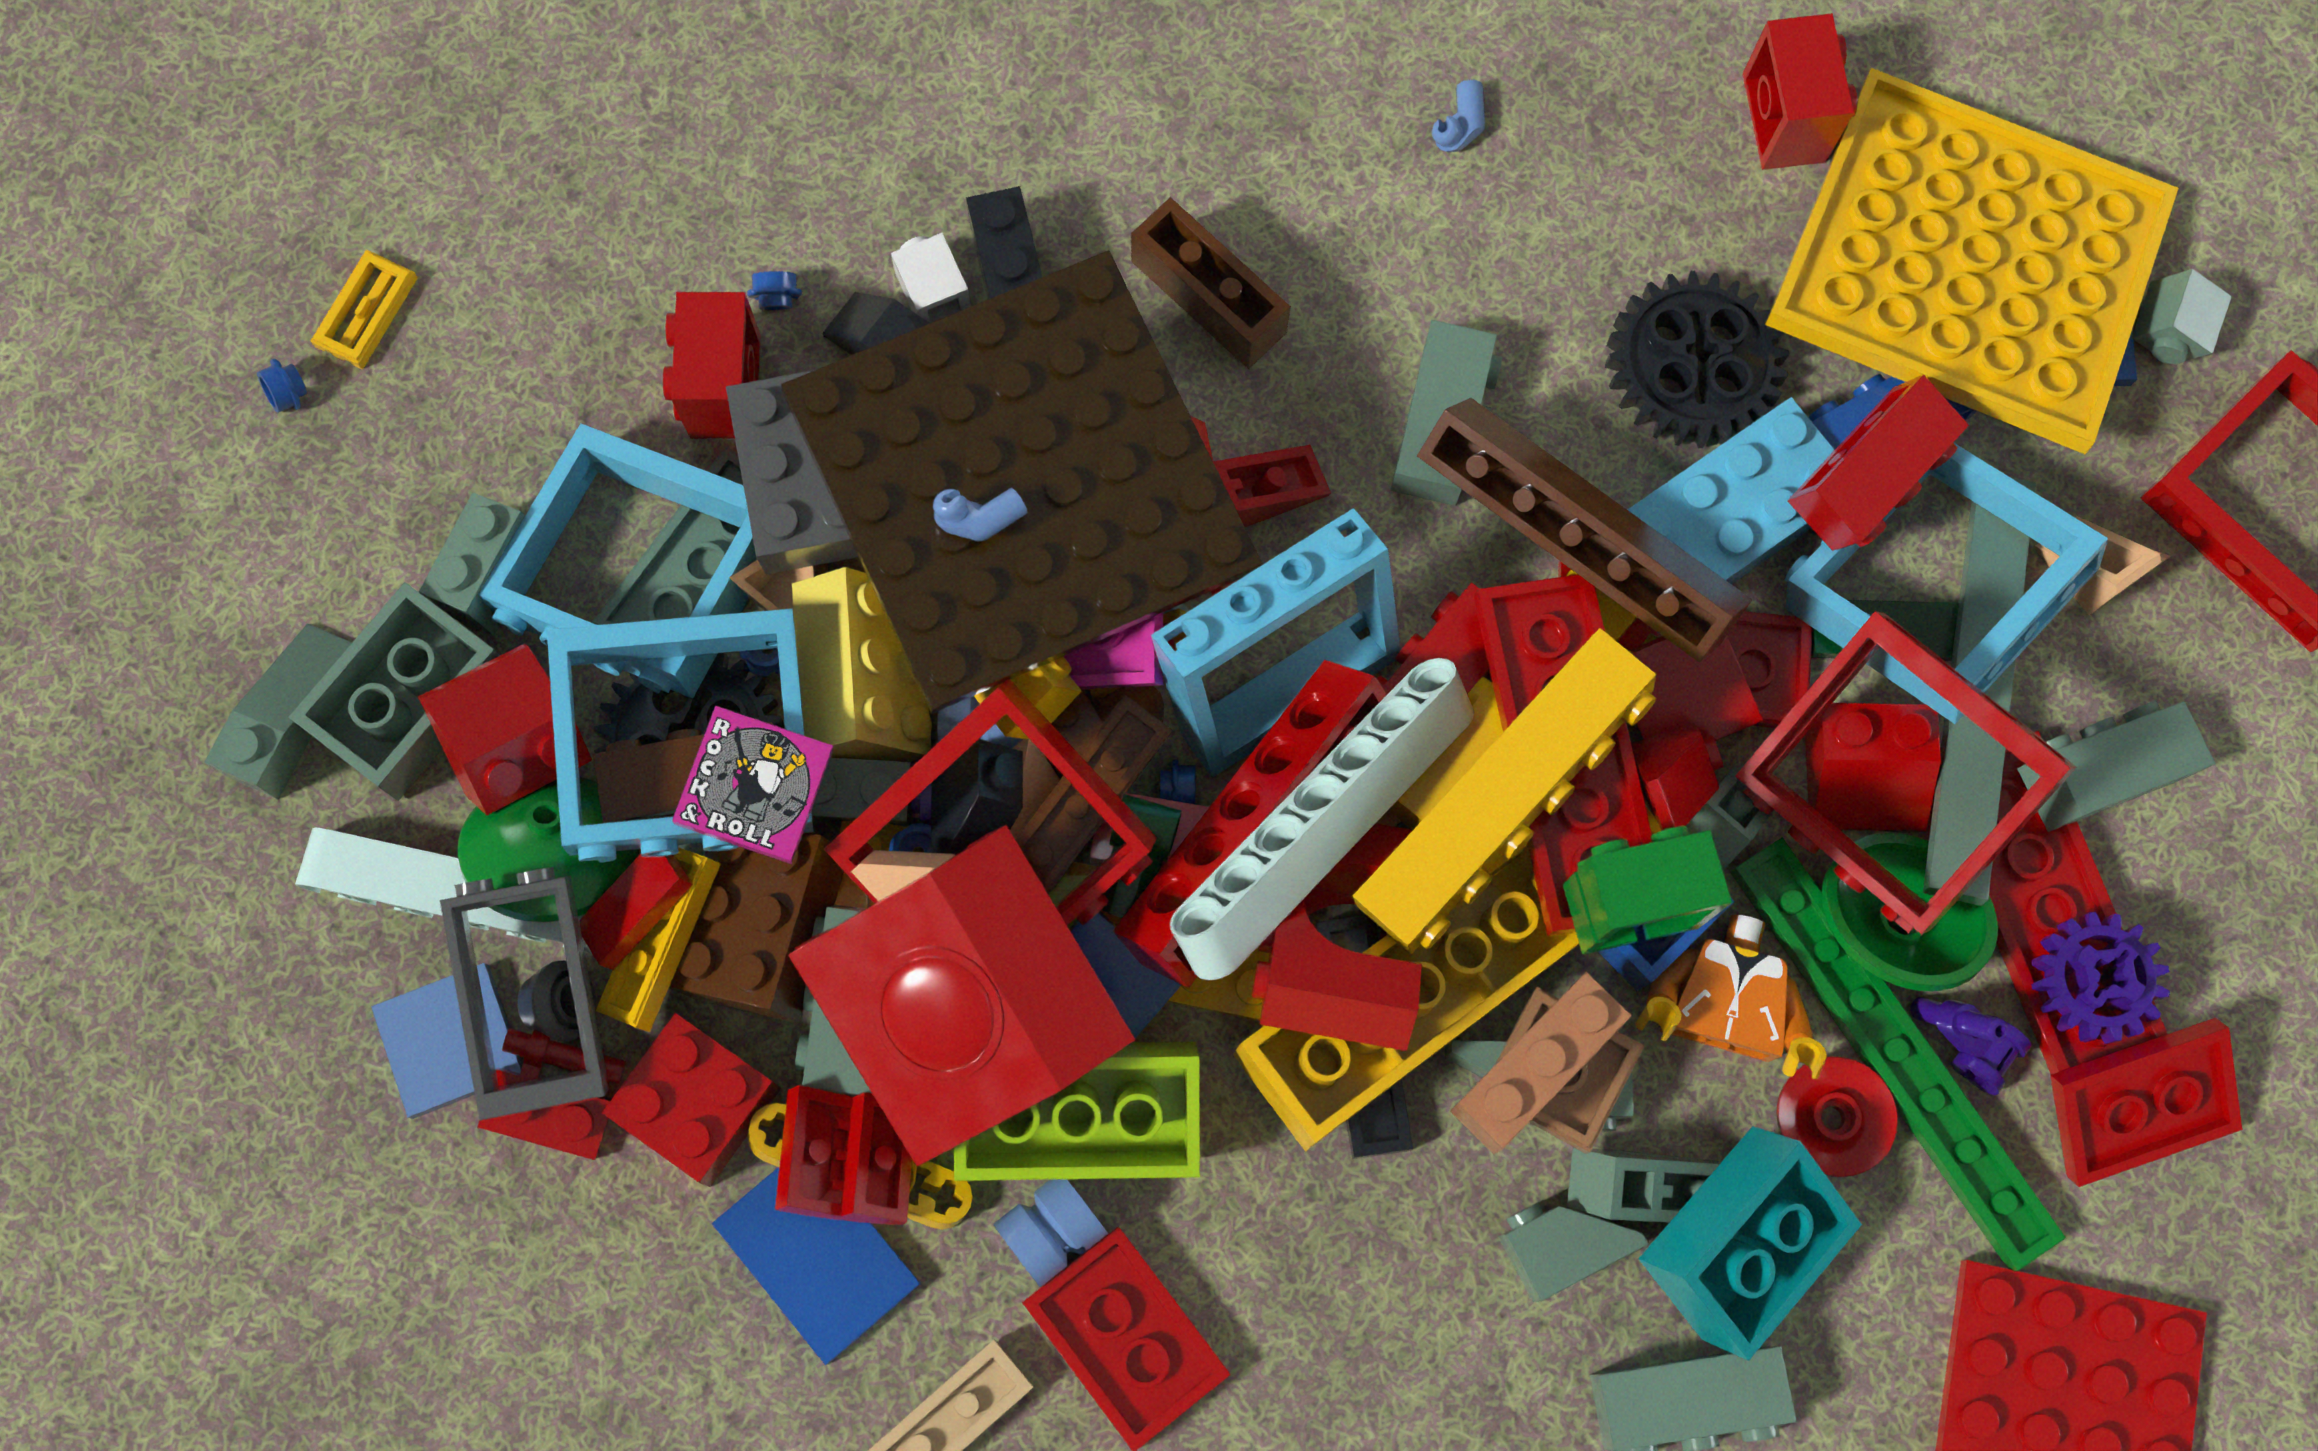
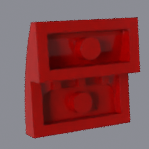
M802 1085L788 1089L775 1210L853 1222L891 1225L906 1224L912 1158L873 1094L864 1092L852 1097Z

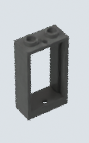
M554 867L516 873L517 886L494 890L492 878L454 885L456 897L440 900L479 1120L605 1096L609 1090L571 876L555 878ZM555 895L586 1069L499 1086L467 911Z

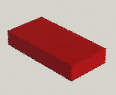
M640 854L579 920L582 938L599 965L614 970L693 885L674 855L643 857Z

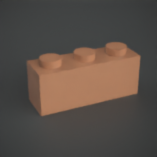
M1585 972L1450 1112L1495 1155L1513 1140L1632 1015Z

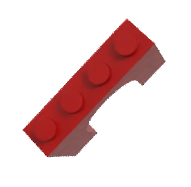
M1375 823L1259 945L1258 952L1269 953L1268 962H1257L1252 990L1253 998L1263 999L1259 1025L1407 1051L1418 1014L1422 964L1362 954L1344 949L1320 934L1308 916L1321 908L1331 905H1356L1353 895L1413 830Z

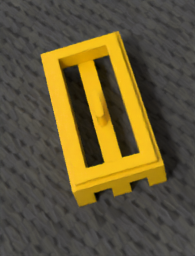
M366 249L310 342L314 347L324 352L332 353L333 356L343 361H349L354 366L363 370L417 281V275L414 271ZM374 269L381 270L382 272L370 292L362 298L356 308L355 316L339 342L333 340L332 338ZM396 277V280L389 289L388 293L386 294L385 298L383 299L382 303L380 304L379 308L377 309L376 313L374 314L364 333L360 337L354 349H352L353 344L355 343L362 329L366 325L367 321L369 320L370 316L372 315L373 311L375 310L376 306L378 305L388 286L392 282L393 278Z

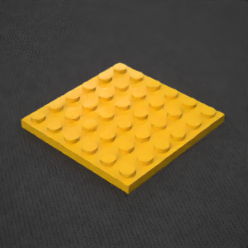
M1870 68L1857 97L1856 115L1851 118L1842 134L1765 325L1905 382L1924 374L1944 398L2086 454L2095 443L2179 188L1882 71Z

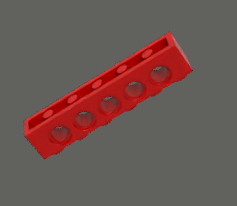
M1324 660L1113 930V933L1142 966L1190 988L1198 976L1194 973L1171 931L1170 922L1172 916L1199 886L1383 700L1387 694L1374 675L1328 660Z

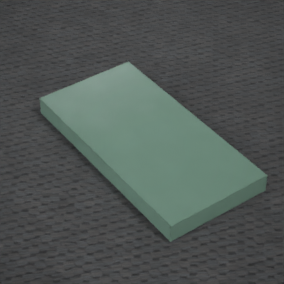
M726 446L707 472L743 485L738 453ZM681 505L591 623L604 625L690 617L740 527ZM750 597L748 598V600H747L745 606L743 607L741 613H742L743 610L746 608V606L749 604V602L752 600Z

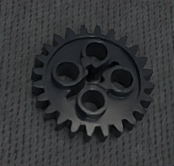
M1690 271L1684 285L1681 286L1677 278L1671 273L1667 275L1662 285V290L1652 282L1647 283L1642 293L1643 299L1632 295L1625 307L1628 313L1619 312L1613 324L1617 331L1611 332L1606 343V347L1615 352L1609 354L1605 362V368L1619 371L1613 376L1609 388L1612 390L1626 389L1627 392L1623 396L1619 407L1625 409L1636 405L1640 409L1634 421L1636 426L1643 424L1648 419L1656 422L1653 430L1654 438L1660 437L1668 428L1674 430V443L1676 446L1681 445L1687 433L1694 435L1698 448L1705 446L1710 433H1713L1716 440L1722 445L1731 437L1732 429L1737 434L1752 424V421L1755 422L1769 412L1767 406H1774L1782 393L1777 387L1782 386L1788 377V372L1778 366L1783 365L1789 356V350L1774 346L1779 343L1784 332L1774 328L1767 329L1765 324L1771 309L1759 313L1753 309L1759 294L1753 293L1744 300L1737 296L1740 289L1739 281L1735 280L1727 290L1719 288L1718 273L1712 274L1707 285H1700L1696 272ZM1690 315H1695L1698 319L1699 330L1697 333L1694 331V324ZM1719 326L1727 329L1733 339H1721L1715 335L1711 327ZM1656 328H1669L1674 331L1678 340L1671 341L1662 338L1657 333ZM1694 343L1696 344V355L1689 354ZM1698 361L1706 362L1698 376ZM1723 377L1731 380L1735 384L1737 391H1725L1716 383L1715 378ZM1668 378L1676 381L1681 386L1683 392H1669L1664 389L1659 379ZM1697 381L1699 382L1701 400L1704 404L1697 403L1695 399Z
M724 652L717 654L694 697L690 698L687 696L685 706L675 714L669 715L661 712L662 701L667 695L675 691L670 689L669 693L661 690L658 694L638 681L639 676L632 673L629 674L634 683L630 687L613 682L611 687L621 699L618 704H600L599 708L611 718V724L594 726V732L599 737L608 740L609 744L621 740L635 739L642 741V745L666 741V735L678 730L695 728L700 730L701 734H705L715 706L727 710H737L741 712V715L758 719L765 723L772 722V725L779 728H784L785 725L780 716L766 715L779 704L773 694L759 696L766 686L764 679L757 675L745 681L749 672L746 662L741 659L728 669L729 657ZM711 692V699L706 702L700 713V701L703 694ZM609 744L594 750V754L606 752V746Z

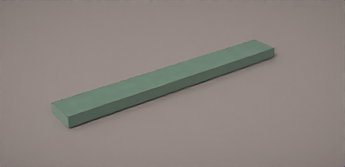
M2012 478L2035 493L2036 482ZM1972 500L1951 666L1954 669L2023 596L2030 539L2029 536ZM2016 659L1985 692V694L2009 713ZM1965 715L1956 724L1944 717L1940 749L1941 764L1936 782L1923 893L1935 895L1997 826L2006 748ZM1992 863L1957 901L1979 906L1988 901Z

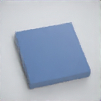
M486 963L477 965L495 1069L503 1068L520 1073L523 1065L520 1056L502 1051L504 1039L510 1026L490 967ZM453 975L371 1006L408 1118L415 1119L475 1095Z

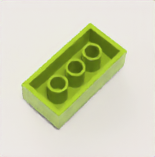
M1196 1042L1130 1043L1058 1093L955 1146L954 1181L1200 1177V1094Z

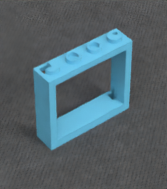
M580 423L478 594L494 613L491 618L492 621L506 626L513 634L522 636L525 630L539 635L540 641L548 646L547 629L596 625L529 598L525 594L598 472L740 527L690 617L741 613L749 596L729 577L758 560L754 548L744 486ZM718 653L597 663L594 665L616 676H619L622 670L639 676L638 681L658 694L661 690L669 693L671 689L693 698Z
M1955 444L1958 448L1953 456L1938 468L1928 470L1918 481L1922 483L1929 475H1932L2060 556L1955 668V670L1985 693L2099 570L2108 538ZM1893 508L1883 520L1885 521L1896 509ZM1822 540L1821 546L1810 557L1806 555L1801 556L1788 571L1785 581L1788 582L1785 609L1844 648L1870 618V615L1824 584L1857 551L1859 546L1853 544L1832 551ZM1881 647L1866 663L1952 723L1956 724L1964 715Z
M1354 508L1151 635L1180 733L1212 778L1254 751L1324 660L1371 675L1376 674L1396 661L1395 658L1400 652L1401 646L1388 548ZM1346 529L1347 536L1344 538L1341 532ZM1354 581L1358 613L1209 706L1202 676ZM1368 627L1370 635L1360 641L1356 633ZM1184 632L1187 637L1176 643L1177 650L1174 651L1169 645L1168 640Z
M793 608L547 629L561 842L565 851L569 855H579V862L598 860L601 863L615 860L616 851L641 849V856L663 857L679 853L678 845L703 843V850L724 851L739 848V846L674 825L672 822L673 817L583 825L571 666L778 648L785 730L805 736ZM812 809L803 833L814 832Z

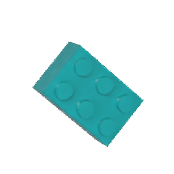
M1752 1126L1639 1257V1261L1702 1340L1749 1361L1862 1224L1801 1141Z

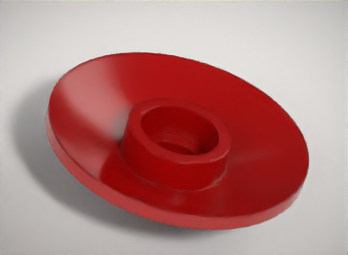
M1826 1057L1818 1079L1812 1078V1071L1806 1064L1802 1065L1795 1071L1793 1077L1787 1079L1777 1102L1776 1117L1780 1135L1801 1141L1826 1176L1850 1177L1872 1169L1888 1154L1895 1140L1898 1116L1895 1101L1888 1086L1871 1068L1850 1058ZM1827 1107L1836 1109L1841 1115V1124L1836 1130L1827 1128L1822 1121V1113Z

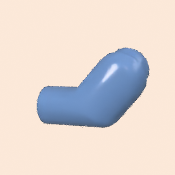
M1466 80L1460 82L1456 87L1457 113L1453 116H1447L1444 123L1440 119L1434 123L1432 137L1440 150L1445 152L1461 151L1483 133L1485 129L1483 84L1480 81Z
M1013 488L1008 489L984 505L966 500L964 496L960 495L959 490L947 489L940 492L933 501L934 519L941 529L947 533L975 541L987 540L1028 513L1024 502Z

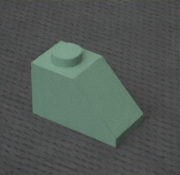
M1740 761L1718 783V791L1686 825L1689 835L1711 830L1722 870L1752 841L1770 816L1754 806V801L1743 793L1747 786L1735 777L1744 766Z
M1538 1202L1508 1217L1506 1220L1511 1230L1498 1236L1532 1302L1543 1301L1648 1245L1643 1233L1561 1206L1543 1212Z

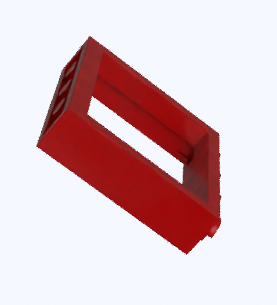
M2290 350L2272 365L2140 499L2311 653L2318 649V594L2188 478L2275 389L2318 426V369L2315 365L2301 359Z
M1875 611L1735 777L1747 786L1743 793L1754 801V806L1768 815L1775 810L1792 824L1788 833L1796 842L1814 854L1821 849L1838 863L1833 871L1843 882L1859 893H1862L1867 888L1885 904L1880 911L1890 922L1895 921L1908 933L1914 928L1922 935L1930 931L2077 767L1887 614ZM1880 647L2040 775L2039 779L1928 903L1923 901L1773 774Z
M1006 680L830 842L824 850L874 904L878 902L851 872L874 851L867 842L1005 714L1012 719L1125 841L1120 848L1055 905L1066 925L1075 918L1081 925L1086 924L1109 902L1103 893L1116 881L1121 879L1128 886L1137 879L1139 874L1153 862L1147 854L1151 851L1157 837L1011 680Z

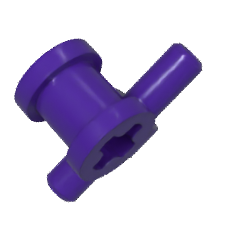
M1924 997L1916 998L1911 1004L1910 1012L1914 1019L1936 1025L1939 1031L1959 1051L1951 1063L1952 1068L1978 1089L1988 1094L1998 1095L2005 1085L2004 1074L2016 1057H2025L2032 1047L2029 1039L2013 1025L1998 1017L1982 1014L1974 1005L1952 999L1942 1003Z

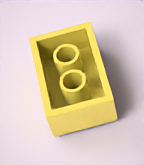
M843 567L792 583L805 736L832 745L833 752L830 758L912 762L921 759L931 750L930 733L932 722L929 715V707L867 574Z

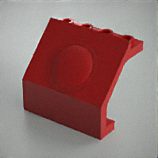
M1007 825L986 834L970 844L967 849L835 927L814 935L795 947V951L788 954L916 1167L1058 1093L1135 1040Z

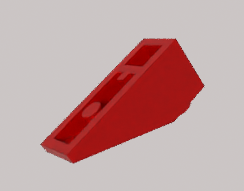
M1311 445L1213 461L1244 527L1325 498L1331 494Z
M1693 722L1631 743L1644 796L1661 830L1686 826L1719 789L1714 771L1724 768L1713 735L1702 737L1701 732Z

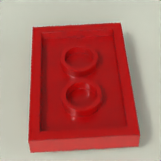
M2217 1018L2209 1019L2050 1075L2066 1175L2078 1187L2243 1130L2230 1029Z
M1119 1226L1022 1302L1132 1451H1137L1231 1375Z

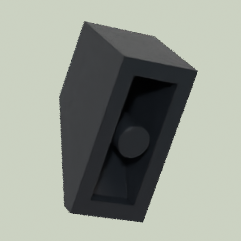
M855 292L822 334L849 354L854 355L927 325L929 322L895 299Z
M978 739L931 783V853L957 855L967 849L970 844L1005 825L1011 830L1023 809V751Z

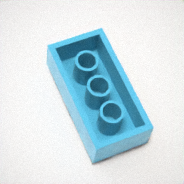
M1790 397L1627 510L1732 585L1812 529L1787 500L1828 458L1834 449L1794 399Z

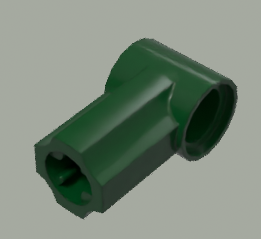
M1127 794L1123 795L1122 801L1157 839L1151 851L1147 854L1153 862L1139 874L1138 878L1128 886L1119 879L1103 893L1109 902L1101 910L1120 918L1126 915L1161 870L1163 861H1168L1182 814L1181 810ZM1113 828L1109 845L1113 846L1111 855L1125 843Z

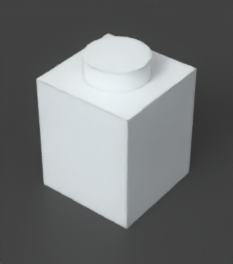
M943 233L930 238L928 236L912 238L900 247V250L891 253L895 274L914 313L932 323L971 307L968 288Z

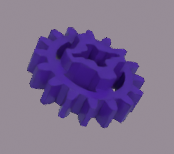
M2089 912L2079 917V923L2072 918L2057 925L2059 935L2053 933L2040 941L2044 949L2050 954L2032 959L2031 965L2038 970L2044 971V978L2031 984L2032 990L2047 991L2050 998L2040 1007L2041 1011L2048 1013L2058 1010L2062 1016L2059 1019L2057 1029L2063 1032L2072 1029L2076 1025L2079 1026V1040L2082 1042L2095 1040L2099 1033L2104 1044L2121 1041L2122 1033L2128 1038L2143 1033L2144 1027L2141 1020L2150 1022L2159 1019L2161 1016L2160 1011L2152 1004V1001L2167 998L2170 994L2169 990L2157 985V977L2170 972L2169 966L2154 964L2151 958L2161 948L2157 942L2143 946L2139 941L2143 927L2139 924L2125 931L2121 930L2122 921L2119 914H2112L2104 918L2101 923L2096 912ZM2098 940L2108 944L2105 948L2097 951L2088 944L2083 947L2079 942ZM2105 965L2101 970L2103 972L2101 975L2096 968ZM2098 981H2100L2105 988L2096 991L2099 987ZM2102 1005L2111 1011L2118 1009L2122 1012L2114 1017L2093 1014L2094 1010L2102 1007Z

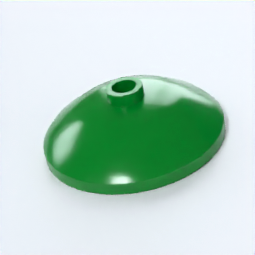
M579 777L583 825L603 824L597 782ZM557 779L489 815L484 814L476 806L464 822L458 840V860L465 883L492 878L493 887L496 890L517 886L516 873L554 867L555 878L571 876L578 917L586 914L639 856V849L616 851L615 860L600 863L598 860L579 862V855H569L562 847ZM555 895L489 907L504 916L529 922L559 921Z
M1878 833L1853 841L1923 901L1928 903L1934 896L1923 893L1929 841L1900 833ZM1835 861L1829 866L1822 886V904L1827 923L1843 949L1859 965L1873 975L1907 989L1930 992L1943 991L1961 986L1970 981L1983 969L1991 958L1997 943L1998 923L1990 896L1988 901L1982 906L1956 901L1930 931L1921 935L1913 928L1908 933L1895 921L1890 922L1882 914L1880 909L1884 906V902L1867 888L1862 893H1859L1843 882L1833 871L1838 865Z

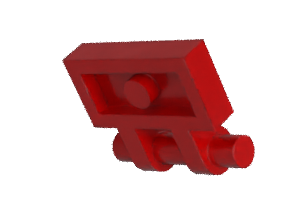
M509 1028L504 1039L502 1051L524 1057L520 1073L497 1068L496 1074L498 1085L502 1086L540 1078L545 1063L570 1071L584 1070L586 1066L582 1048L554 1041L535 1029L532 1034ZM602 1048L608 1081L619 1084L626 1061L604 1055L605 1049ZM601 1096L479 1120L477 1128L596 1160L609 1118L602 1114V1111L611 1099Z

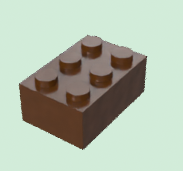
M803 833L792 864L742 847L724 851H705V857L721 863L669 988L695 1000L800 1024L804 1011L803 1002L806 984L788 954L795 951V947L812 937L816 917H825L826 908L835 904L844 871L824 850L831 841L821 835Z

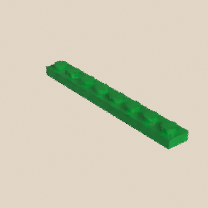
M1782 837L1730 871L1866 1066L1877 1073L1888 1086L1898 1113L2005 1266L2013 1271H2019L2066 1238L1886 982L1859 965L1839 944L1824 914L1822 892Z

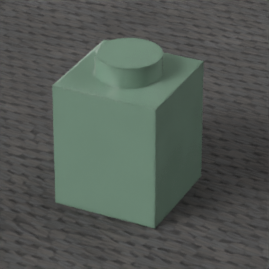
M2194 269L2151 281L2132 339L2151 351L2154 358L2168 364H2180L2190 359L2213 354L2232 296Z

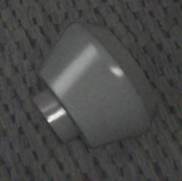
M558 960L546 964L522 984L518 994V1011L525 1026L531 1031L535 1029L559 1042L572 1041L580 1037L566 960ZM590 980L594 1006L596 1009V994L593 984Z

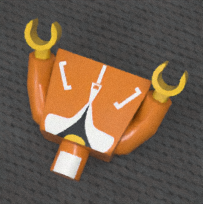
M1744 915L1730 916L1725 943L1705 939L1697 944L1694 949H1686L1651 983L1646 1007L1635 1022V1027L1641 1031L1649 1020L1659 1024L1661 1027L1660 1032L1663 1033L1661 1040L1664 1042L1672 1035L1765 1062H1771L1782 1057L1783 1050L1785 1049L1787 1055L1782 1071L1786 1076L1790 1077L1794 1076L1800 1062L1806 1064L1811 1069L1813 1079H1818L1827 1055L1821 1043L1814 1040L1809 1017L1796 981L1787 975V962L1781 958L1759 953L1765 923L1759 919Z

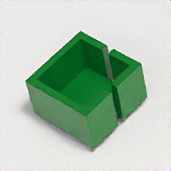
M1680 826L1653 834L1650 837L1652 843L1629 847L1627 839H1620L1593 847L1591 849L1592 856L1577 864L1578 872H1574L1563 884L1582 955L1636 943L1638 940L1634 926L1642 925L1646 941L1696 930L1729 906L1732 900L1711 830L1689 835L1687 826Z

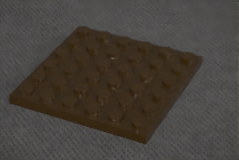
M1109 250L781 384L785 400L931 714L1243 578L1263 564ZM1013 488L1021 497L1028 512L1025 516L987 540L975 541L947 533L941 529L934 519L933 501L940 492L947 489L959 490L960 495L964 496L966 500L984 505L1008 489Z

